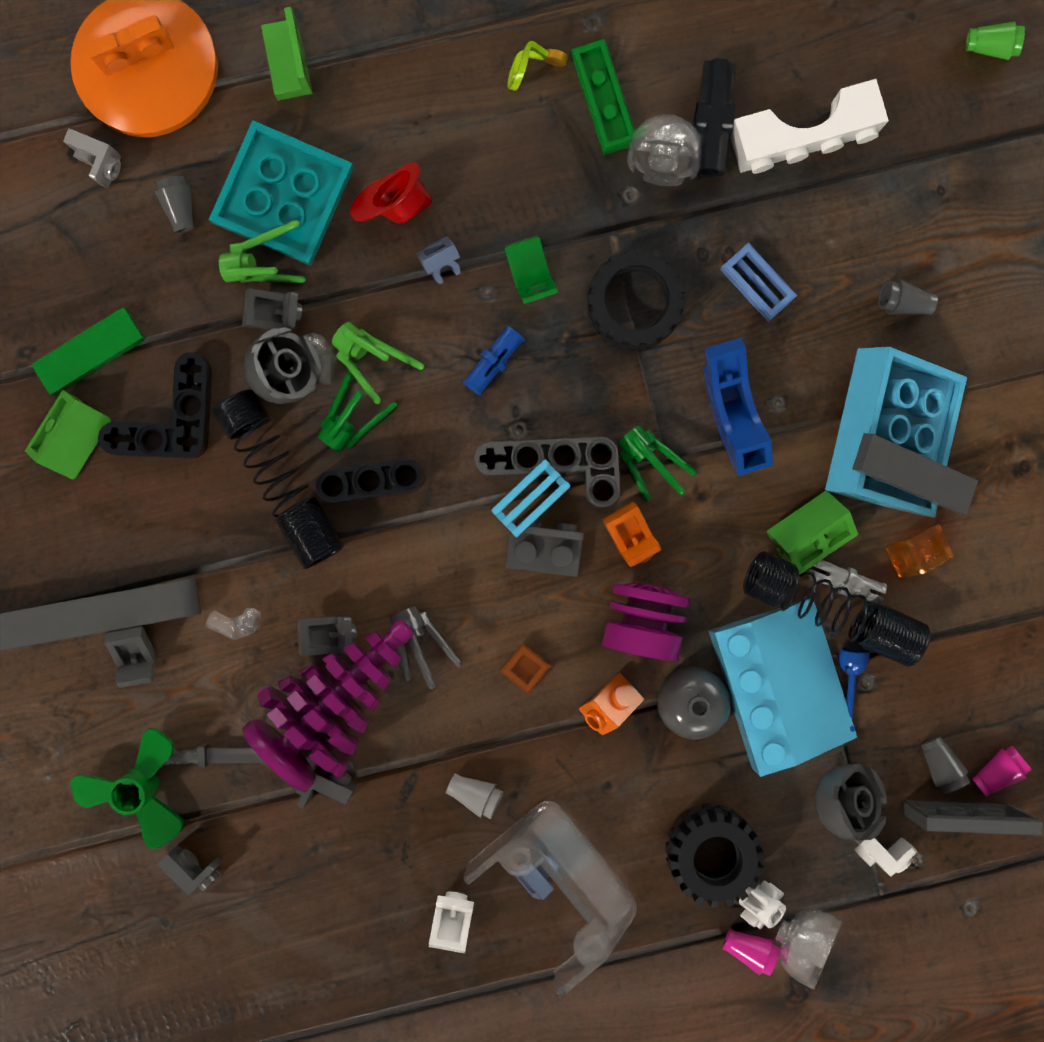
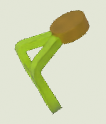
M529 41L525 45L524 50L517 53L508 77V89L516 91L519 88L527 67L528 58L544 60L550 65L564 67L566 66L568 55L556 49L546 50L536 42Z

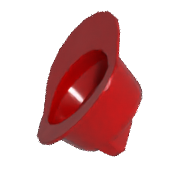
M416 162L407 163L396 172L367 186L353 201L350 208L351 218L355 221L364 222L382 215L395 223L401 224L430 206L432 198L419 179L420 165Z

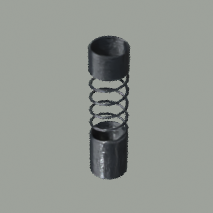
M252 389L237 392L214 407V416L217 417L216 420L222 426L223 432L226 433L225 435L228 436L227 439H238L234 444L235 451H252L244 460L243 466L245 468L262 467L254 476L253 483L264 485L274 482L264 492L262 499L274 501L286 497L274 508L272 516L276 517L275 521H277L279 528H281L280 531H283L282 534H285L284 537H286L290 547H292L291 550H294L293 553H296L295 556H297L299 563H301L300 566H303L302 569L311 568L342 550L344 545H342L341 539L338 538L339 535H336L337 532L331 526L330 520L327 519L328 517L324 510H322V507H320L316 497L307 498L282 513L275 514L288 500L309 487V484L276 497L266 498V495L276 485L299 471L300 468L297 467L283 475L266 481H256L263 471L278 460L289 455L290 451H286L271 460L259 464L246 465L256 452L279 439L281 435H276L253 447L238 449L237 445L248 434L268 424L271 419L267 415L268 413L265 412L266 409H264V406L258 399L259 397L256 396L257 394Z
M767 551L760 552L750 564L744 579L743 590L744 594L772 607L781 604V610L786 611L795 598L799 579L808 574L813 578V586L807 591L798 609L799 619L804 618L808 614L816 595L817 586L820 583L826 582L830 585L831 592L825 597L818 608L815 616V626L822 625L827 619L833 604L834 593L838 590H844L847 593L848 600L844 602L835 615L831 627L834 635L842 630L848 619L851 600L859 597L863 599L865 607L856 615L848 633L850 642L855 641V644L906 667L913 666L919 662L928 648L930 629L927 624L877 601L868 604L864 595L857 594L851 597L848 588L842 586L834 589L831 581L828 579L816 582V577L811 571L803 572L799 575V570L795 564ZM794 586L790 600L784 607L786 598L789 592L791 591L792 587ZM812 592L810 602L805 612L801 615L804 603ZM830 598L826 613L822 620L818 623V618L821 613V610L827 602V600ZM847 605V610L844 619L839 628L835 631L837 619L842 610L844 609V607ZM854 628V638L852 639L851 635Z

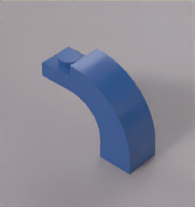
M734 339L704 349L706 367H703L709 402L724 448L737 475L741 476L773 466L772 440L760 420L752 398L748 379L746 346L742 339Z

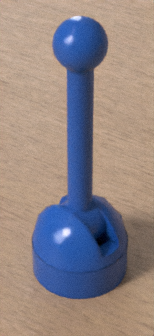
M842 647L839 650V664L842 670L849 675L846 703L849 716L853 720L856 676L867 669L870 651L861 648ZM855 725L850 727L851 732H854Z

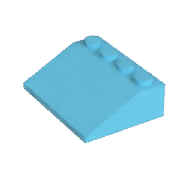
M892 347L858 348L825 491L855 500L935 518L938 505L857 472L852 468L864 433L877 435L947 466L967 377Z
M811 598L806 599L801 615L805 612ZM800 601L791 604L786 611L777 608L708 630L725 685L730 693V701L751 768L760 777L797 766L857 738L856 731H850V727L854 725L849 716L848 706L822 625L815 626L817 609L814 601L808 614L802 619L798 618Z

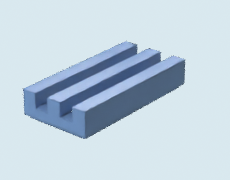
M749 242L720 268L723 274L767 322L797 297L796 293ZM745 255L781 293L784 299L780 301L760 277L743 261L742 258ZM734 265L746 276V278L757 288V290L768 300V302L774 308L771 309L763 301V299L733 268Z

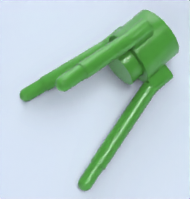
M294 220L242 243L230 244V252L221 253L219 256V270L225 282L240 281L241 283L252 281L304 283L306 281L304 276L277 274L278 269L276 267H257L253 254L246 253L247 249L299 227V221Z
M351 322L343 324L332 339V345L339 350L336 358L347 366L376 404L381 403L380 397L354 364L352 358L359 360L369 351L383 361H387L389 359L388 354L419 370L425 368L423 363L376 339L365 330L358 329Z

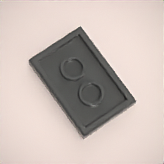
M903 801L902 814L926 831L1043 835V821L1012 804Z

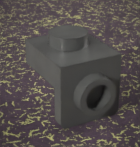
M248 288L245 291L242 327L267 331L272 328L286 327L293 330L295 325L300 323L302 315V305L297 303L298 293L288 292L287 294H280Z
M350 616L297 619L299 656L332 653L346 654L343 648L356 643L357 631L355 624L351 623Z
M143 626L106 632L104 644L117 665L115 678L117 686L122 688L152 682L155 675L157 653Z
M317 767L314 770L315 783L306 792L296 790V793L301 795L297 806L303 809L309 803L314 791L347 805L358 784L350 781L352 777L346 772L343 778H337L332 772H327L323 768Z

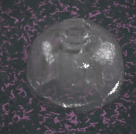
M661 114L647 118L635 130L631 139L626 159L629 169L633 173L635 168L644 173L642 180L660 186L682 185L684 178L691 175L692 179L695 178L700 168L702 157L700 136L690 122L679 116Z
M806 909L797 913L791 923L783 920L775 941L781 943L780 961L783 968L792 978L815 990L843 920L817 909Z

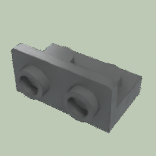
M519 518L518 525H520L525 519ZM535 520L517 538L510 531L505 568L578 577L584 533L576 532L577 525L555 523L554 529L540 528L539 520Z

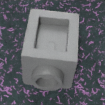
M68 128L63 142L75 151L73 157L91 165L89 177L99 185L109 188L111 181L115 180L119 175L122 156L110 145Z

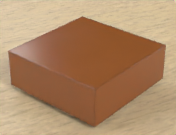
M523 642L500 672L529 694L549 670L551 664Z

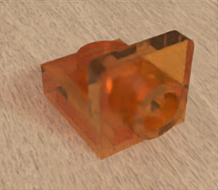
M940 524L930 526L905 540L886 546L892 565L900 579L927 573L954 558Z

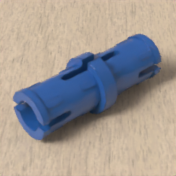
M506 325L503 332L488 351L484 349L481 352V360L462 383L480 397L499 371L501 373L504 372L507 368L504 364L525 339L513 328Z

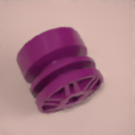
M639 582L627 584L614 583L612 592L628 596L627 604L610 601L609 607L625 615L623 621H606L602 646L654 659L679 661L683 637L668 631L667 628L668 623H686L687 617L671 613L672 605L689 608L690 598L683 597L669 588Z

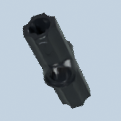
M715 58L710 61H704L702 68L700 98L696 103L693 121V134H696L692 164V173L700 177L713 178L723 176L725 173L728 137L732 133L735 115V104L732 103L735 64L729 62L728 59Z

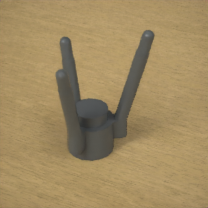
M413 606L390 617L392 624L397 620H403L412 628L413 636L407 642L411 645L429 689H434L435 683L417 640L418 637L425 634L422 627L426 628L456 667L462 665L461 660L431 623L427 612L420 614L417 606ZM402 644L397 649V652L402 657L400 666L404 680L409 681L411 679L405 646Z

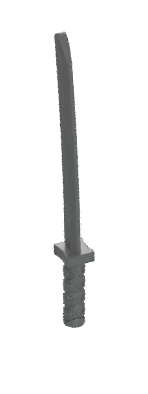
M201 744L197 749L174 750L172 756L162 766L198 763V768L208 766L210 763H266L252 748H209V744ZM300 750L311 766H318L307 758L312 754V751ZM346 759L349 764L347 769L351 770L354 764Z

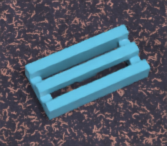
M545 459L491 511L517 538L571 486ZM546 471L549 476L506 516L502 510L540 474ZM555 481L560 487L516 527L512 521Z

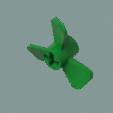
M149 728L142 735L136 767L131 768L118 780L86 774L76 775L70 781L74 801L84 808L109 802L112 809L119 814L132 815L136 813L145 845L150 849L161 848L177 837L184 828L183 818L155 797L160 786L156 772L174 753L172 739L157 728ZM134 784L139 788V790L136 787L128 789L127 785Z

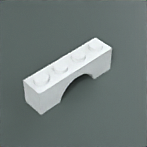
M873 79L840 89L831 102L828 120L818 126L811 128L789 126L778 119L771 109L734 119L730 139L740 173L752 170V173L756 174L771 169L774 166L773 163L787 160L788 164L802 161L809 156L808 153L821 150L823 154L834 152L844 146L843 143L856 140L857 144L869 142L879 136L878 133L889 120L877 80Z

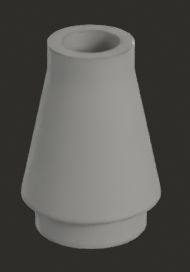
M455 773L448 785L446 794L454 797L479 818L482 819L485 816L492 819L502 799L503 791L496 789L497 784L462 777Z

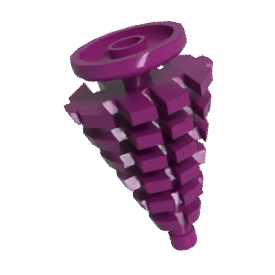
M397 620L383 637L377 632L366 636L365 639L372 646L367 652L356 643L344 647L345 653L355 663L352 667L334 653L322 658L327 664L325 667L336 680H339L338 682L329 679L323 670L312 664L299 670L300 675L308 679L306 681L307 684L291 675L278 681L280 690L267 686L257 691L259 693L257 697L260 706L273 709L267 714L269 719L278 729L288 731L282 735L277 729L262 720L254 719L249 721L242 728V731L256 754L284 781L303 792H306L315 783L316 777L313 768L301 754V749L311 750L312 754L307 758L325 771L332 772L337 778H343L349 765L344 753L352 756L359 745L357 736L351 735L348 731L353 728L363 734L370 723V720L363 715V709L351 697L353 696L355 699L361 700L369 710L376 711L381 700L367 681L371 679L380 688L387 689L391 677L383 669L382 665L387 661L394 668L398 667L402 657L396 650L413 636V630L410 625L403 620ZM281 691L288 692L291 695L287 696ZM336 747L342 752L334 751L333 749Z

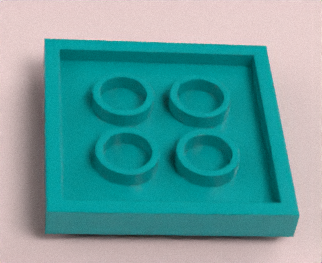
M252 120L209 217V221L244 238L251 239L283 224L298 220L300 223L299 227L261 243V245L312 266L354 170L353 163Z

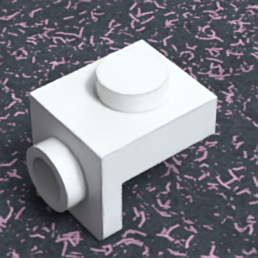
M875 838L872 840H855L859 844L854 849L856 853L870 867L876 862L890 877L907 869L912 863V857L917 853V850L903 838L897 840L888 850Z
M448 891L445 896H437L428 947L465 953L474 902L467 901V895Z

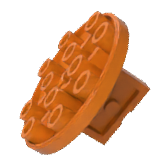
M106 0L87 16L75 36L71 51V74L80 99L89 111L103 124L117 132L130 136L157 137L184 127L204 109L216 84L218 57L208 28L198 14L181 0Z

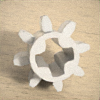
M765 880L761 885L758 884L755 890L748 887L746 893L749 897L743 901L741 898L739 899V904L745 908L740 916L751 926L758 927L759 929H762L764 925L768 928L777 925L786 911V906L780 901L784 893L771 882L768 883Z

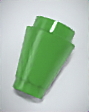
M1013 21L969 28L966 39V51H973L974 53L1009 60L1010 57H1019L1024 43L1025 27L1024 25H1016V22Z

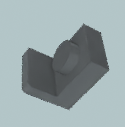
M177 845L157 865L189 896L197 887L204 891L219 876L215 869L223 860L218 856L202 870L197 857L191 851L182 849Z

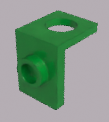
M538 235L504 246L515 287L523 304L559 293L556 284L550 276ZM539 289H543V290H541V291L531 293V292H533V291H536V290H539Z

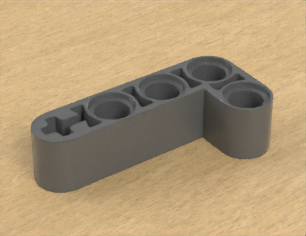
M606 437L488 442L479 446L475 452V466L486 477L528 476L546 459L559 474L584 473L586 499L596 508L611 506L617 501L620 494L618 449L615 443ZM598 445L606 447L610 452L609 462L603 465L595 463L590 455L593 447ZM567 447L573 452L574 462L571 465L560 466L555 462L553 455L558 448ZM513 449L511 461L514 469L506 470L507 462L495 463V469L492 470L488 469L486 463H481V458H486L488 451H494L496 457H507L505 450ZM524 449H532L538 456V462L531 468L520 466L517 462L519 452ZM544 471V472H543L542 474H540V475H549V474H548L546 471ZM603 481L610 485L612 496L608 501H599L593 496L592 489L596 482Z

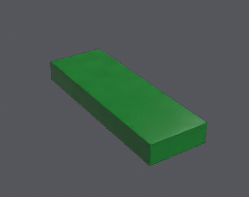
M601 39L571 49L570 56L603 156L637 145L638 138L606 40Z
M123 307L37 360L31 366L49 395L56 397L62 390L72 387L144 342L146 338L128 309Z

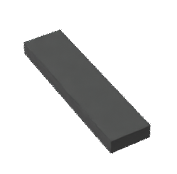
M868 433L863 434L852 468L864 475L963 515L968 514L978 482L974 478L877 435Z

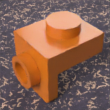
M634 501L602 519L619 553L630 567L649 561L654 554L662 550Z
M619 672L592 699L583 703L579 710L585 716L586 723L592 729L598 731L601 735H605L619 728L643 702L644 698Z

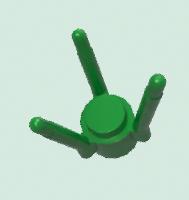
M349 369L327 416L320 424L322 429L317 435L321 441L339 453L342 452L345 446L353 449L359 439L385 419L398 406L396 402H392L352 434L351 432L355 427L347 419L363 396V391L357 390L341 415H336L354 377Z
M638 425L618 441L619 446L623 449L619 456L626 463L644 501H650L651 497L633 461L634 458L638 463L647 458L677 493L684 495L685 489L653 452L657 448L692 476L696 475V470L658 440L650 429L646 432L641 425Z

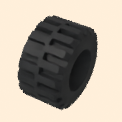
M702 804L701 810L697 811L695 807L687 810L689 813L687 817L683 818L680 815L675 820L677 827L675 829L670 827L667 834L670 841L665 843V851L668 856L666 860L669 869L682 892L687 897L691 895L694 901L700 905L707 901L711 908H719V901H724L725 905L729 907L735 905L733 898L739 896L743 901L749 897L746 889L751 887L755 890L759 883L755 877L756 875H763L764 867L760 860H765L764 851L759 845L761 841L747 821L733 809L729 811L726 806L717 804L716 808H712L710 804ZM712 837H724L731 840L734 848L730 862L724 868L715 872H706L695 867L694 854L703 841Z

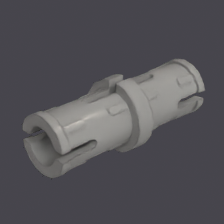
M821 560L813 566L826 571L825 574L810 569L814 573L817 582L828 579L834 588L844 586L848 588L850 594L864 595L866 600L871 603L874 601L881 603L884 599L879 595L871 593V589L886 594L887 584L857 574L856 569L851 567L843 569ZM838 590L839 594L847 596L846 591Z

